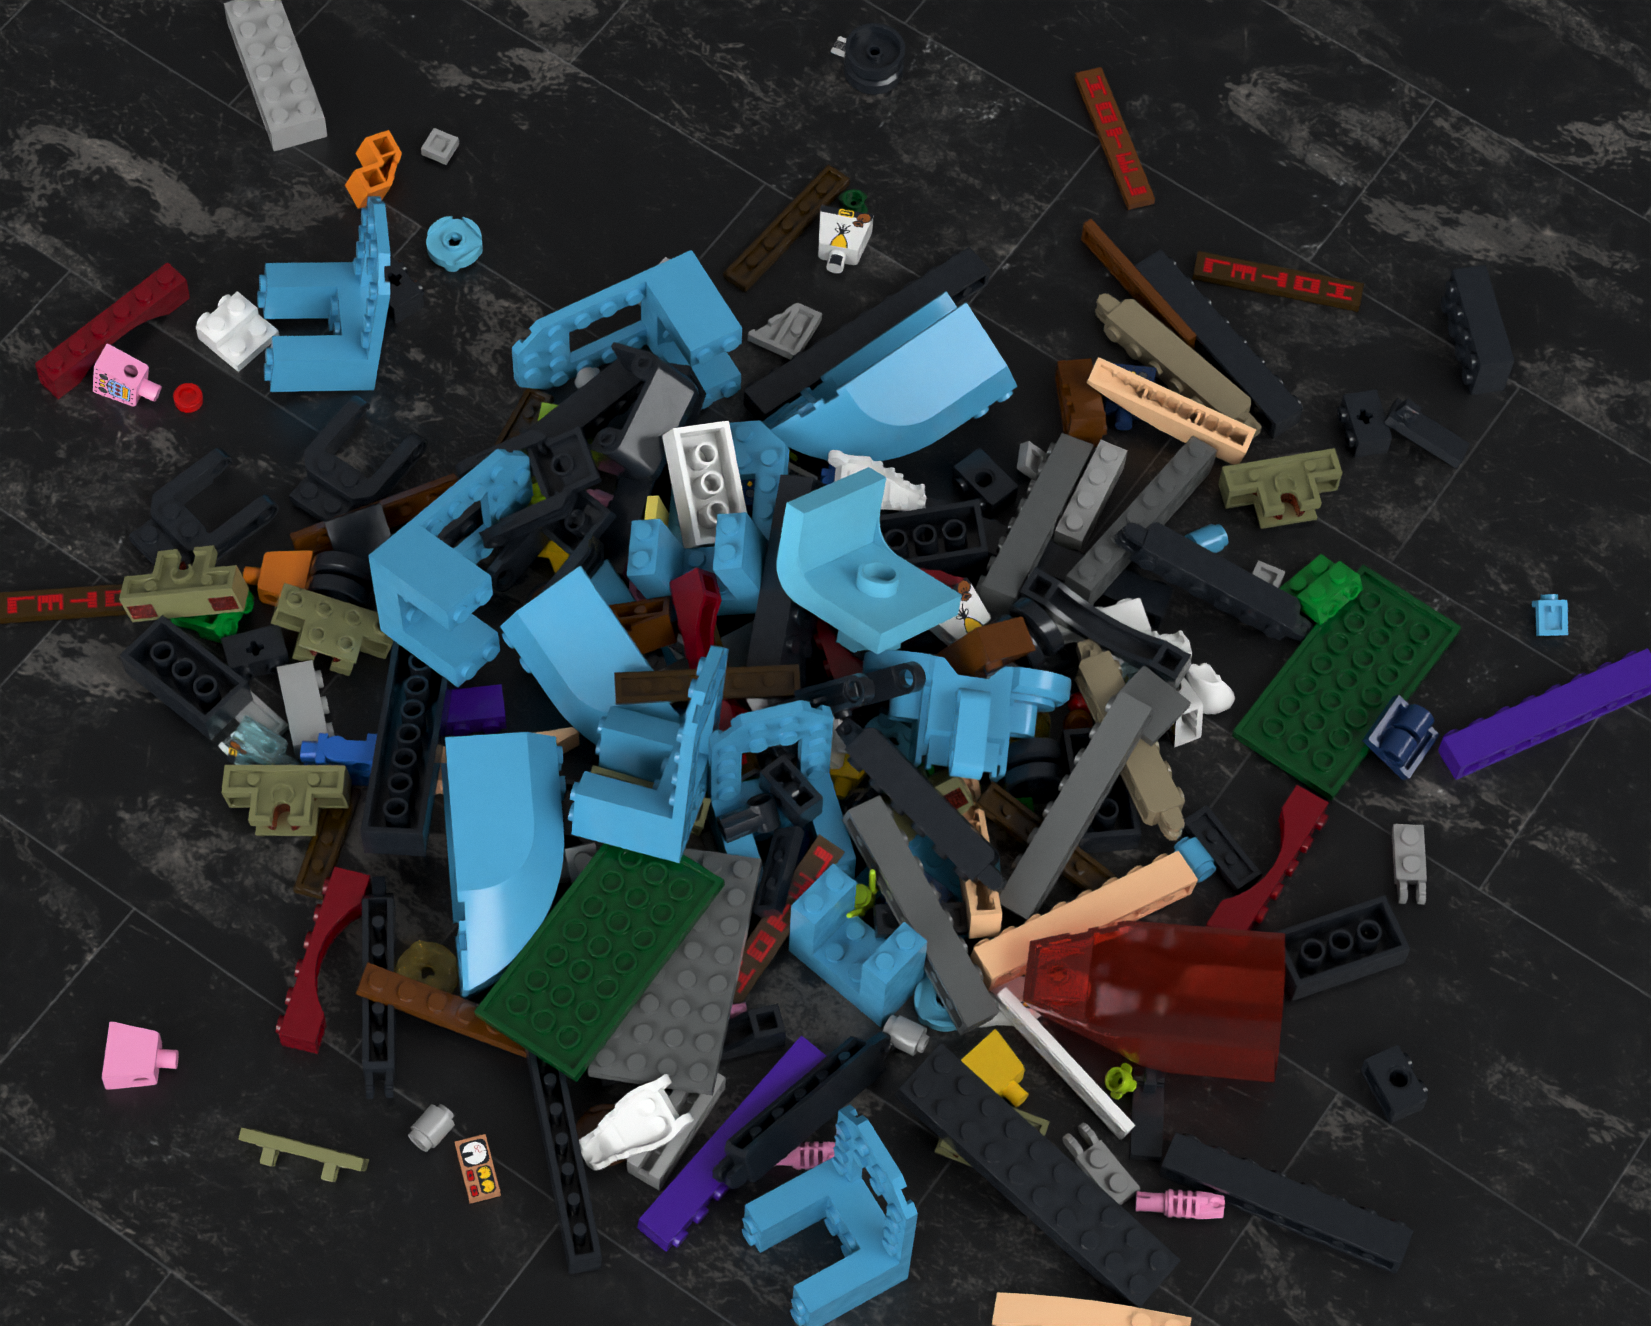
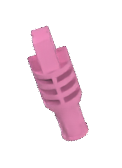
M835 1142L801 1143L776 1165L793 1166L796 1170H810V1168H814L834 1157L833 1148L835 1147Z
M1173 1189L1165 1190V1193L1136 1191V1212L1164 1213V1216H1167V1218H1172L1173 1216L1176 1218L1185 1217V1219L1194 1218L1198 1220L1223 1218L1225 1199L1223 1195L1203 1191L1192 1192L1191 1190L1173 1191Z

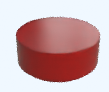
M181 384L173 393L175 406L182 412L191 413L197 411L203 404L202 391L196 384Z

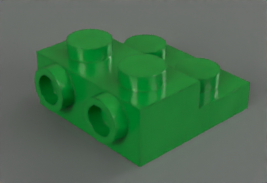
M1320 554L1279 589L1298 598L1301 604L1300 611L1321 625L1327 619L1336 615L1338 610L1350 600L1355 599L1363 590L1358 573L1341 561L1335 564Z
M248 590L244 611L170 618V620L177 626L197 631L201 638L222 644L221 638L237 633L239 620L243 614H248L253 609L254 596Z

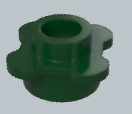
M852 189L840 194L841 209L867 214L868 208L865 206L867 195L864 192Z

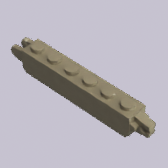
M1109 293L1099 295L1096 302L1095 316L1100 318V321L1105 324L1104 332L1111 341L1121 345L1132 359L1138 360L1145 367L1157 368L1155 377L1161 379L1168 386L1169 390L1256 429L1252 440L1260 433L1262 426L1249 413L1251 398L1134 299H1125L1120 303L1117 299L1111 297Z
M1087 639L1078 642L1076 645L1080 664L1075 682L1095 723H1101L1107 714L1104 710L1109 699L1113 695L1115 696L1126 684L1122 677L1123 673L1119 661L1113 659L1109 650L1103 652L1098 644ZM1140 739L1120 775L1143 822L1150 826L1158 824L1166 839L1176 841L1181 837L1182 829L1185 826V819H1183L1181 813L1185 803L1184 794L1179 786L1176 787L1172 780L1171 767L1167 761H1163L1159 753L1158 741L1151 747L1144 740Z

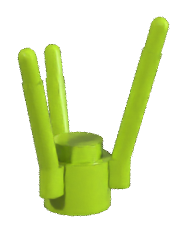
M874 869L869 871V886L856 884L854 905L856 909L846 914L847 918H853L858 915L863 917L865 911L870 910L874 906L876 900L875 893L879 891V888L876 886V871Z

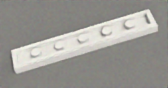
M1007 987L1003 988L996 996L999 1004L998 1010L1117 1138L1122 1140L1134 1128L1135 1124Z

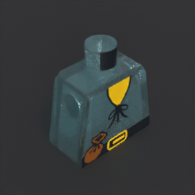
M245 715L230 739L227 760L236 765H299L300 762L286 754L288 744L286 739Z

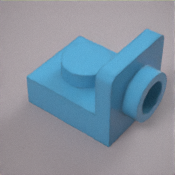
M1558 594L1540 595V600L1532 601V607H1536V636L1568 635L1567 600H1558Z

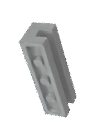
M719 1073L717 1074L713 1096L673 1090L671 1093L667 1091L666 1094L679 1116L690 1112L694 1121L677 1137L663 1146L625 1158L627 1160V1172L660 1191L724 1092L726 1077Z

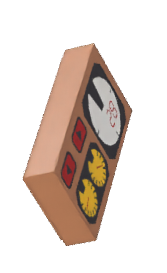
M486 1134L455 1141V1148L469 1203L501 1196Z

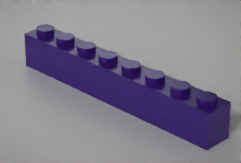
M1648 648L1638 653L1637 651H1631L1623 656L1620 661L1613 664L1606 662L1599 666L1596 671L1588 675L1581 673L1575 676L1571 682L1562 686L1561 684H1556L1540 696H1528L1519 705L1512 708L1509 706L1503 707L1494 716L1487 719L1483 717L1471 722L1467 728L1460 731L1453 729L1442 737L1438 752L1455 780H1458L1651 694V653Z
M801 1035L640 1217L637 1229L666 1252L672 1245L678 1248L689 1233L686 1229L692 1222L699 1224L709 1212L706 1206L713 1198L719 1201L729 1189V1186L725 1184L726 1181L720 1183L712 1178V1170H714L716 1164L718 1165L726 1157L724 1150L726 1141L827 1056Z

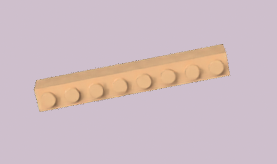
M1179 851L1167 855V853L1161 854L1151 864L1142 867V865L1136 866L1120 879L1113 877L1107 880L1099 889L1094 891L1088 889L1069 903L1065 901L1058 903L1050 912L1042 916L1040 914L1031 916L1026 920L1025 924L1017 928L1010 926L1004 929L994 939L989 940L985 938L973 946L970 959L973 964H977L981 969L984 977L983 982L987 990L991 991L1192 894L1198 879Z

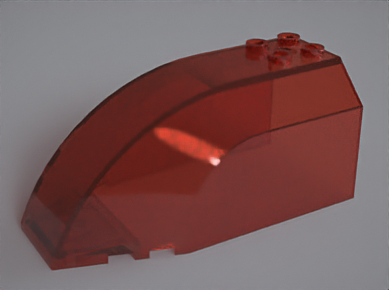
M1126 920L1117 922L1116 926L1101 929L1098 926L1078 934L1070 935V933L1032 940L1029 945L1023 1002L1050 1021L1139 1065L1151 1069L1177 1074L1275 1082L1284 1004L1286 971L1285 934Z

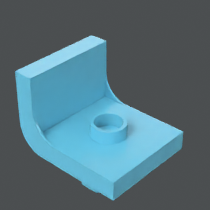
M870 467L786 503L777 557V574L784 591L794 602L838 629L836 642L853 653L861 650H870L879 654L885 650H897L902 642L957 616L962 595L904 560L887 545L879 522L886 477Z

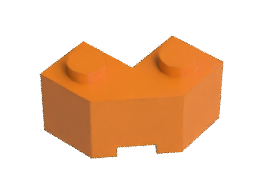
M389 130L366 137L356 152L363 167L354 170L345 186L358 209L367 206L368 196H380L382 201L392 186L402 152Z

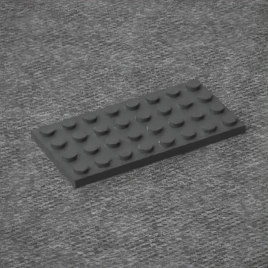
M685 848L683 852L685 856L724 879L725 886L591 1062L588 1074L589 1077L640 1085L652 1082L667 1074L672 1083L666 1089L713 1096L761 873L762 860L759 858Z

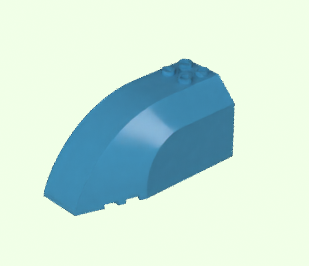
M945 291L820 377L823 381L813 390L810 387L805 388L800 392L802 396L791 403L783 405L762 423L783 441L787 447L812 457L828 460V453L831 450H838L847 455L871 457L873 461H884L918 451L941 439L970 418L974 417V419L983 416L989 411V405L995 401L1000 403L1008 399L1013 394L1012 390L1017 387V384L1007 364L968 304L965 302L957 307L947 291Z
M608 559L604 561V564L591 579L582 566L577 567L517 610L500 626L504 632L502 634L504 641L510 648L513 649L515 647L521 656L519 661L525 671L529 674L532 672L564 718L595 745H597L598 739L601 737V735L597 734L599 721L602 716L607 717L611 706L679 724L685 723L687 708L682 710L680 706L674 709L670 702L615 705L614 673L654 670L609 607V605L633 602L636 599ZM668 646L661 648L667 666L678 661Z
M517 732L445 737L447 763H441L453 923H459L458 933L455 936V945L458 957L460 997L468 1000L500 979L546 919L553 903L563 864L564 826L561 801H564V794H566L565 776H559L561 764H563L562 746H557L555 736Z

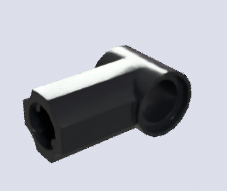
M762 793L751 797L747 801V805L718 816L716 821L726 843L754 832L768 833L774 831L782 824L773 794Z

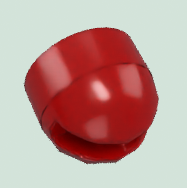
M1081 692L1072 694L1068 700L1070 712L1075 709H1082L1090 714Z

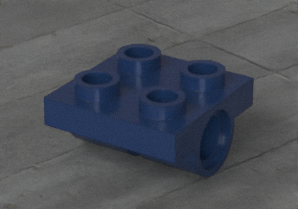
M1396 695L1388 702L1362 741L1402 780H1406L1412 776L1440 734L1432 727L1434 718L1428 710L1416 704L1409 705L1400 695Z

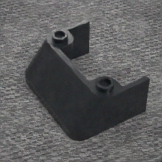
M613 342L611 348L624 369L631 371L638 380L644 381L645 384L623 429L620 430L612 427L602 429L597 433L592 444L588 445L598 470L641 483H651L660 476L667 462L662 435L673 428L684 427L698 398V388L692 379L657 355Z

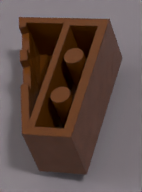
M1088 358L1057 361L1055 381L1064 434L1091 443L1094 447H1097L1100 440H1102V436L1107 435V423L1102 394L1087 384L1093 370L1092 360Z
M671 596L609 605L642 654L677 642L679 632L677 625L678 617Z
M1018 617L977 627L934 656L944 657L958 675L987 678L986 675L1003 668L1036 649L1023 617Z

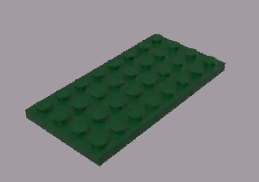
M1363 564L1356 572L1360 575L1363 590L1355 599L1350 600L1339 609L1336 615L1327 619L1323 624L1319 625L1317 623L1232 733V737L1331 802L1371 749L1362 739L1391 698L1400 695L1407 702L1462 628Z
M603 843L474 1011L476 1017L577 1082L725 886L724 879L684 854L681 857L680 863Z

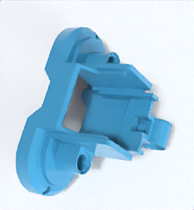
M885 650L879 654L869 651L864 654L863 674L910 661L917 662L922 666L926 675L924 687L918 692L890 699L888 719L912 723L908 760L916 768L921 764L922 756H926L924 770H930L931 765L949 767V776L980 780L983 772H989L990 781L998 782L1006 774L1010 737L1035 738L1037 712L1054 711L1055 707L1062 706L1070 699L1071 679L1049 671L1004 666L990 678L985 679L958 675L944 657H937L931 654L899 650ZM906 670L905 680L911 686L913 676L909 670Z

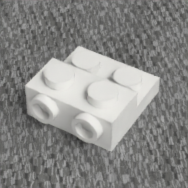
M238 291L232 296L229 294L223 296L218 303V308L211 314L209 312L203 313L199 317L196 326L198 339L238 372L271 344L272 336H279V330L260 316L258 308Z

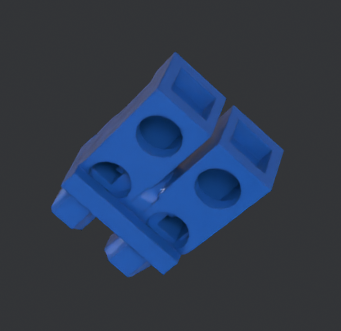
M319 733L318 741H302L300 751L301 762H304V765H345L352 779V785L368 786L377 734H367V741L346 740L341 736L329 737L327 733Z

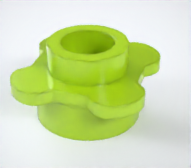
M1123 1063L1121 1067H1113L1105 1076V1085L1111 1091V1097L1116 1100L1120 1099L1126 1092H1133L1136 1089L1137 1083L1133 1080L1131 1074L1132 1066L1130 1064Z

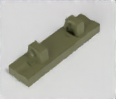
M241 1127L238 1140L263 1147L260 1164L275 1166L279 1151L318 1160L324 1163L321 1179L329 1182H336L340 1167L366 1171L369 1162L368 1158L251 1128Z

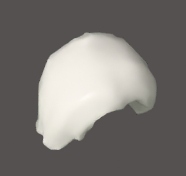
M1202 663L1200 666L1191 664L1186 673V680L1202 701L1203 714H1217L1229 709L1235 700L1234 692H1232L1231 688L1221 680L1220 675H1217L1207 663Z

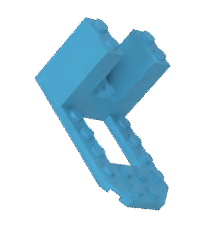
M368 196L366 208L361 209L362 225H359V241L356 242L357 257L354 258V262L265 263L264 275H259L260 291H257L258 308H263L264 319L328 318L329 331H333V335L272 336L271 348H266V363H264V381H269L270 392L374 390L390 299V281H385L384 266H390V245L385 203L381 201L380 196Z
M692 250L536 320L529 328L532 333L525 341L519 339L512 347L514 379L518 386L523 388L548 390L552 387H559L569 379L576 377L577 373L586 367L596 368L604 363H612L617 359L616 354L611 348L612 343L615 342L641 349L647 344L652 353L665 362L691 366L706 392L702 409L709 407L714 401L723 397L733 396L741 389V373L727 352L736 349L742 344V327ZM641 302L640 321L570 352L569 332L586 328L591 322L602 317H610L616 311L626 306H633Z
M760 420L729 423L740 480L755 479L752 519L746 512L717 514L715 546L685 549L673 489H671L668 527L661 519L632 521L627 577L646 599L671 596L672 592L669 582L698 567L716 574L722 599L717 616L756 613L780 475H788L790 451L787 445Z
M496 449L368 555L381 631L457 687L466 680L473 678L483 665L494 660L500 652L498 632L472 614L479 606L485 605L493 595L491 575L475 564L481 559L488 557L494 549H488L483 546L479 532L499 523V519L526 508L533 497L529 456L521 451L513 450L511 453L505 449ZM481 500L483 525L453 549L436 537L451 521L458 519L469 506Z
M711 645L707 657L701 656L696 673L699 676L698 680L692 679L688 691V697L691 700L686 710L685 723L679 724L615 706L610 707L607 717H601L597 729V734L601 735V737L598 739L595 755H599L598 767L654 782L651 789L584 771L580 782H574L570 794V800L574 801L568 815V820L572 821V835L680 863L708 789L709 735L719 730L729 653L728 648Z
M798 700L739 714L730 721L732 727L724 732L716 730L710 734L708 742V798L711 799L708 809V820L718 852L760 859L755 841L766 840L774 834V831L768 833L754 832L726 843L718 829L716 822L718 816L747 805V801L751 797L764 793L759 788L760 778L741 782L742 753H759L771 746L779 744L788 746L798 741L797 769L823 796L822 813L804 826L810 832L809 839L811 840V845L820 834L845 851L836 866L854 880L856 856L847 828L842 821V811L829 773L833 732L831 708L820 705L817 709L811 708L810 702ZM777 808L782 823L779 828L794 826ZM762 866V868H761V873H760V877H759V882H758V887H757V891H756L755 900H756V897H757L758 889H759L760 882H761V878H762L763 871H764V870H763V866Z
M917 834L909 842L908 846L913 856H917L920 859L926 873L952 891L954 894L952 899L956 902H963L959 876L953 870L956 865L949 857L943 860L931 848L935 843L927 835L922 838ZM999 859V862L995 865V867H996L999 871H1000V859ZM833 863L791 905L789 951L879 1027H882L889 1017L894 1015L915 993L918 983L928 977L924 970L928 941L905 922L886 940L885 938H875V930L862 920L863 917L858 915L853 918H847L846 914L856 909L854 908L856 884L869 886L870 870L866 867L853 880ZM880 888L879 891L875 893V904L883 896ZM968 933L967 935H958V937H962L964 940L969 937Z
M850 1104L838 1111L837 1131L834 1136L836 1141L833 1148L834 1157L745 1205L744 1218H742L744 1223L742 1233L750 1246L755 1244L759 1253L825 1217L824 1221L827 1229L832 1236L837 1235L843 1244L841 1245V1250L845 1257L844 1259L793 1287V1298L791 1299L793 1308L790 1309V1312L798 1326H823L906 1280L909 1274L918 1216L916 1207L911 1199L906 1202L901 1190L907 1187L904 1177L873 1126L863 1115L856 1118L855 1116L858 1115L856 1109ZM863 1168H866L871 1176L869 1181L874 1192L878 1196L883 1195L888 1203L886 1206V1216L862 1179Z

